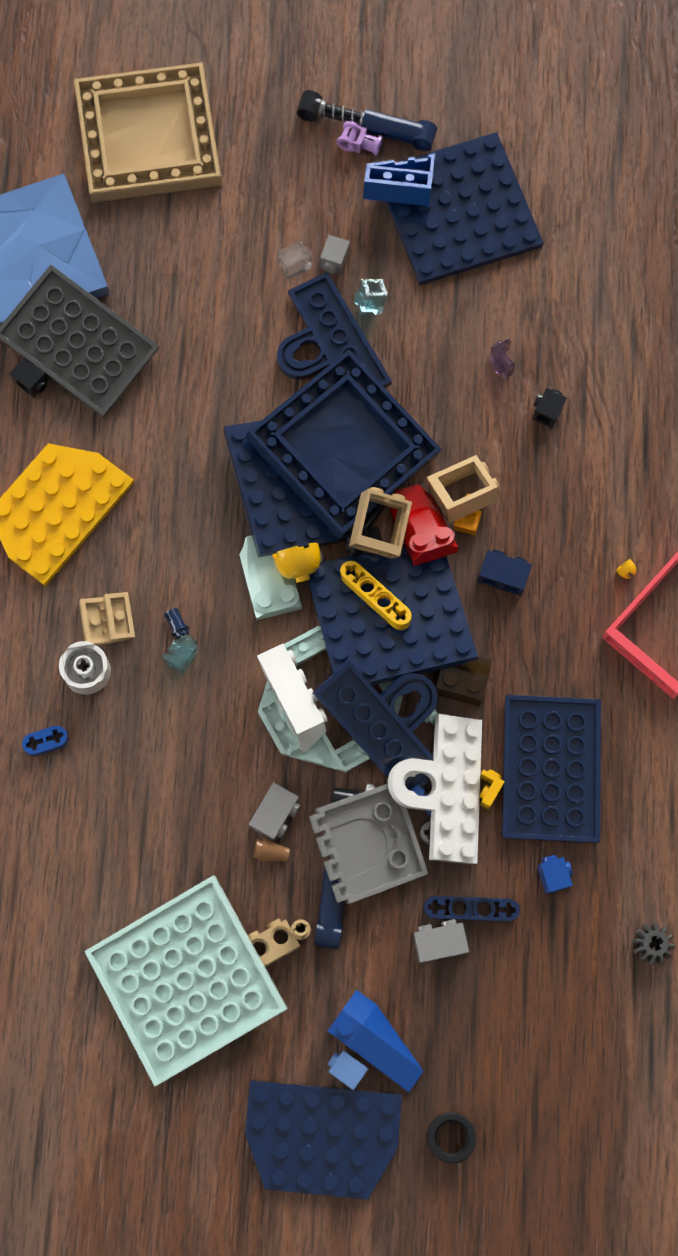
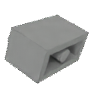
M273 782L251 819L249 828L273 842L276 841L277 837L282 839L288 828L285 823L289 816L294 818L300 808V804H298L299 797Z
M456 919L441 922L442 927L432 929V924L417 927L418 932L413 933V939L419 964L469 953L463 922L456 923Z

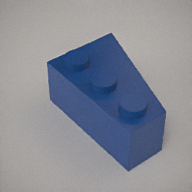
M429 154L428 158L416 160L415 157H409L407 161L395 163L394 160L367 164L363 199L429 206L435 154Z

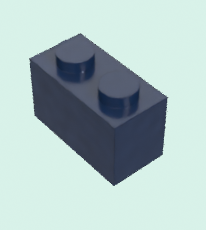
M487 550L477 582L521 596L525 589L532 564L527 563L528 561L521 557L511 558L505 556V553L499 550Z

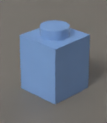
M342 1051L341 1054L335 1052L327 1064L331 1067L328 1072L352 1090L355 1089L368 1070L367 1067L345 1051Z

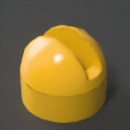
M628 559L616 569V572L624 579H631L629 572L635 575L637 571L631 559Z

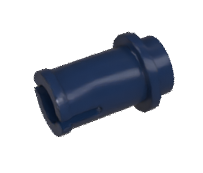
M173 608L164 614L173 631V637L180 640L189 635V626L185 625L178 608Z

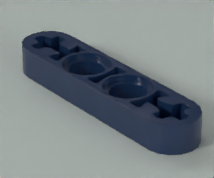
M431 896L425 901L423 906L427 917L438 920L511 922L520 913L518 903L513 899ZM433 901H437L438 906H445V901H449V916L444 915L445 910H438L436 914H432V910L428 909V905H432ZM455 902L465 904L466 912L463 915L458 916L454 914L452 906ZM483 902L487 903L491 909L490 914L485 917L477 912L478 904ZM494 903H498L497 908H505L507 904H510V908L514 909L515 913H511L510 917H506L505 912H498V917H494Z

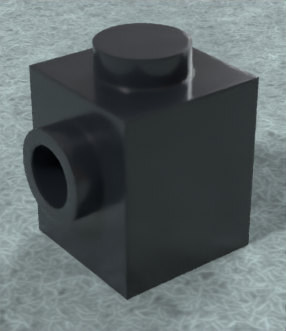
M546 388L544 394H538L533 406L537 408L532 419L553 429L567 397L563 396L558 390Z

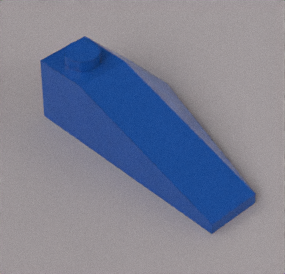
M356 990L327 1032L406 1091L410 1092L423 1073L422 1068L377 1004Z

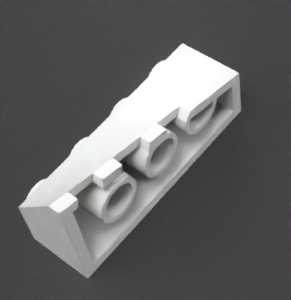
M281 644L257 655L273 694H277L276 699L282 712L287 714L286 718L293 734H297L299 747L302 753H305L326 732L325 722L328 720L323 709H317L315 705L317 698L312 694V688L307 690L304 684L307 680L302 669H296L294 664L297 661L292 650L287 651L284 644Z

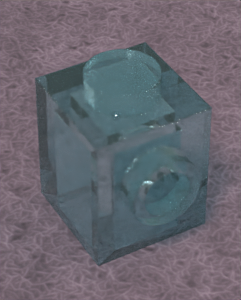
M361 279L358 291L354 294V303L358 306L360 315L382 314L388 297L383 279Z

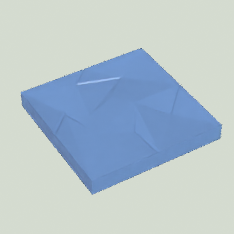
M65 174L0 195V326L50 265L54 266L95 298L110 294Z

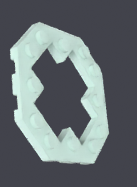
M320 626L284 644L286 650H292L297 663L294 664L295 667L326 650ZM395 680L378 684L383 692ZM268 681L266 682L258 714L281 755L345 773L370 760L354 740L334 750L325 733L307 752L302 753L297 734H293L286 718L287 714L282 712L276 699L277 694H273ZM403 695L399 696L394 703V710L397 715Z

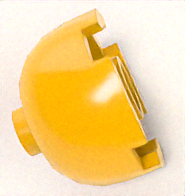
M309 543L307 548L295 546L278 551L277 554H272L277 571L287 579H296V583L310 580L309 575L317 571L321 562L318 543Z

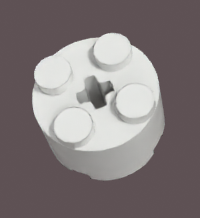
M87 641L76 642L67 648L59 660L60 674L72 691L87 695L96 693L107 686L111 674L110 663L102 649ZM84 665H88L87 671L83 672Z

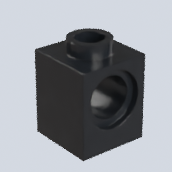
M25 357L9 373L13 383L33 398L38 393L41 394L49 382L45 372Z

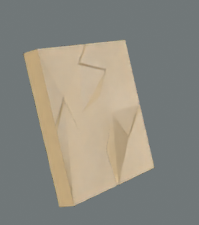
M203 63L74 79L89 193L92 203L222 185Z

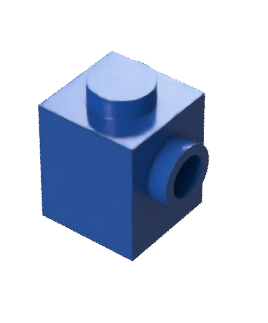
M556 855L543 858V863L537 866L546 894L573 886L570 876H573L572 868L569 862H565L564 857L557 859Z

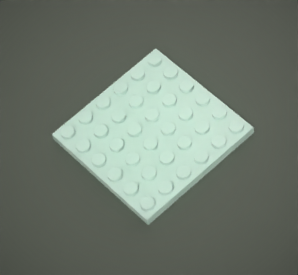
M214 875L84 951L154 1086L168 1080L288 1009Z

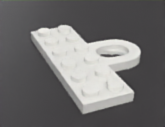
M443 714L435 715L433 761L414 758L406 759L397 763L390 771L388 777L389 792L399 805L410 809L431 811L429 860L477 864L482 720ZM421 773L427 775L432 782L430 794L428 796H418L414 791L408 790L405 786L406 779Z

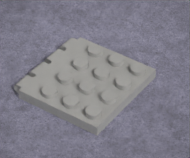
M388 783L315 809L316 814L309 816L314 833L323 832L322 836L316 838L322 857L331 856V859L324 861L329 880H339V883L332 885L337 902L345 900L346 904H350L428 874L407 808L399 805L392 798Z

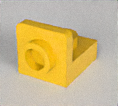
M483 770L480 775L482 780L491 784V786L485 785L479 796L483 799L480 806L489 810L505 782L501 780L502 776L493 770L488 772Z

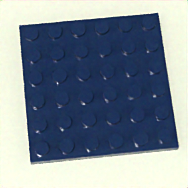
M497 132L415 157V160L428 158L429 154H435L429 206L386 202L419 286L542 248L544 244Z
M403 543L400 556L394 559L373 553L356 557L351 555L321 562L317 571L309 575L310 580H308L332 673L349 660L372 686L396 680L398 677L408 673L423 674L478 660L476 647L447 556L414 566ZM355 561L407 606L412 614L411 625L404 630L395 629L341 580L340 569L343 563ZM348 570V571H347V576H348L349 574H352L353 576H355V570H354L353 572H350V571ZM369 583L361 586V590L364 592H371L374 589V586ZM381 598L377 604L381 607H387L391 602L387 598ZM396 614L397 621L399 619L405 620V615L400 617L398 614Z

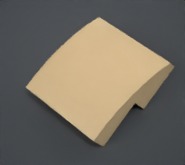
M128 592L105 594L104 597L79 600L84 641L91 642L97 646L135 638Z

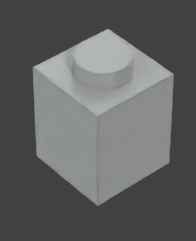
M328 235L320 257V268L328 273L341 275L349 254L350 241Z

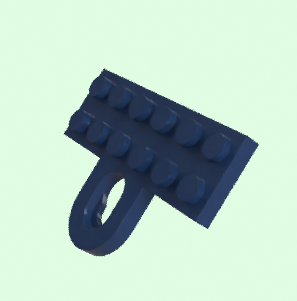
M328 272L288 290V296L307 328L287 337L278 348V366L286 376L299 380L312 377L322 372L347 350H350L384 388L391 385L390 377ZM305 344H314L320 349V355L314 360L297 361L293 358L294 352Z
M347 660L312 693L387 779L392 768L403 760L414 758L433 761V755L413 733L432 714L437 704L436 688L427 677L416 673L404 674L398 677L379 695L357 668ZM411 691H417L420 694V701L416 704V709L407 717L398 716L394 710L396 699L401 695L409 694ZM422 773L417 774L414 777H408L405 781V786L408 790H411L417 784L423 787L430 778Z

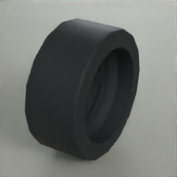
M455 1112L443 1113L430 1123L427 1131V1143L431 1152L439 1160L446 1163H459L466 1160L474 1151L476 1132L472 1123L465 1116ZM447 1122L460 1124L466 1133L465 1146L457 1153L444 1152L437 1143L436 1135L438 1129Z

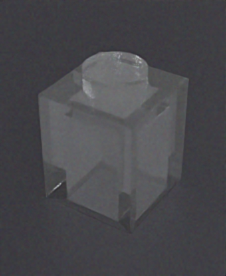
M301 240L277 251L278 264L288 280L311 269L312 252L308 246L305 247Z

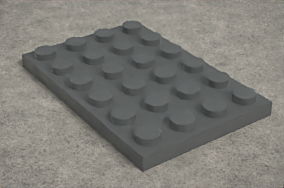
M52 265L47 268L0 326V340L23 358L25 357L44 371L48 377L103 418L160 349L159 345Z

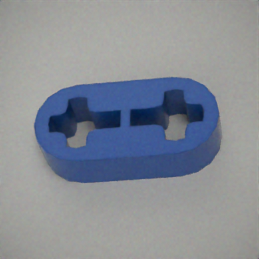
M52 726L26 735L22 741V747L30 756H39L65 747L69 736L63 727ZM55 732L63 735L59 743H56L55 740L47 741V739L54 737ZM32 739H35L36 742L44 741V743L37 745L36 750L28 747Z

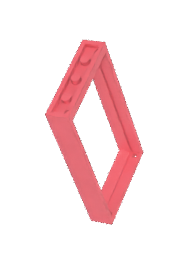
M678 552L601 637L672 699L678 696V681L619 632L618 629L678 564Z

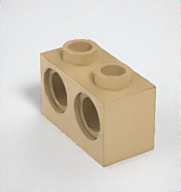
M276 919L266 925L268 930L260 934L258 931H255L248 935L253 946L257 943H263L266 946L265 954L260 956L265 967L300 948L297 939L291 933L287 920L281 922L280 919ZM278 931H285L288 934V940L284 944H278L274 941V935Z

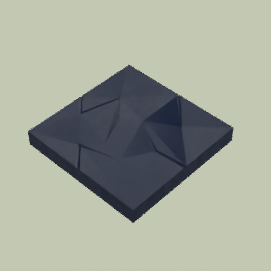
M347 350L250 429L246 435V439L339 540L353 529L361 492L370 489V487L382 489L384 494L392 495L437 457L442 450L350 350ZM369 501L366 517L381 504Z

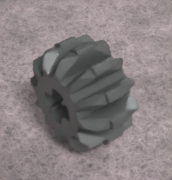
M653 923L651 928L648 924H644L643 931L639 929L635 931V934L640 939H632L633 944L639 945V948L634 949L633 952L634 954L642 952L639 959L641 962L648 958L649 965L653 966L656 961L661 965L664 964V957L668 959L672 957V954L667 949H675L674 944L668 943V940L673 939L674 936L672 934L665 936L668 929L666 926L659 930L658 923ZM656 940L658 945L650 948L649 943Z

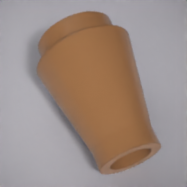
M263 837L262 840L256 839L253 858L258 859V862H287L290 848Z

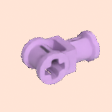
M346 121L343 125V133L336 143L345 151L360 153L361 149L373 152V155L377 156L381 149L383 137L379 136L377 138L368 135L366 128L360 127L355 122Z

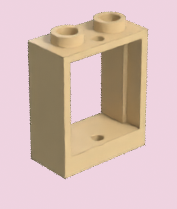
M477 455L427 477L428 491L433 496L448 523L499 501V483L495 478H491L486 463H481ZM476 473L485 488L453 502L444 487Z
M370 487V489L361 492L349 547L391 559L399 557L412 502L405 500V496L400 494H384L382 489ZM369 501L398 509L390 543L361 535Z

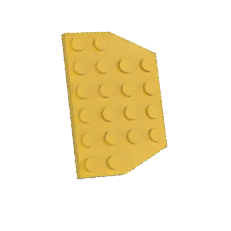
M48 443L0 498V540L9 559L46 587L135 483L134 479L99 453Z

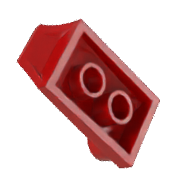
M419 484L395 491L394 494L403 495L405 500L412 502L403 543L414 566L458 553L454 532L448 527L433 496L427 493ZM391 508L390 515L395 524L398 509Z

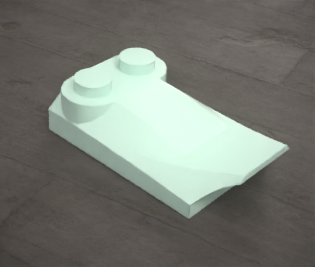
M252 535L247 536L239 556L256 620L301 610L302 605L295 580L287 579L277 571L272 555L258 558Z

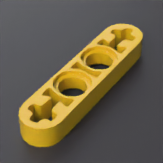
M355 561L343 563L340 569L341 580L395 629L404 630L411 625L412 614L407 606ZM355 570V576L352 574L347 576V571L353 572ZM369 583L374 586V589L371 592H364L361 590V586ZM381 598H387L391 604L387 607H381L377 602ZM396 614H398L400 617L405 615V620L399 619L397 621Z

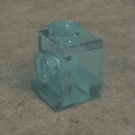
M187 634L181 635L178 641L174 640L169 646V654L163 653L161 656L163 662L184 674L199 652L196 645L197 641Z

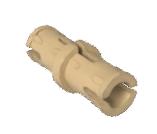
M301 919L292 924L291 933L296 939L303 940L310 935L311 928L307 921ZM298 927L305 928L303 933H299L296 930Z

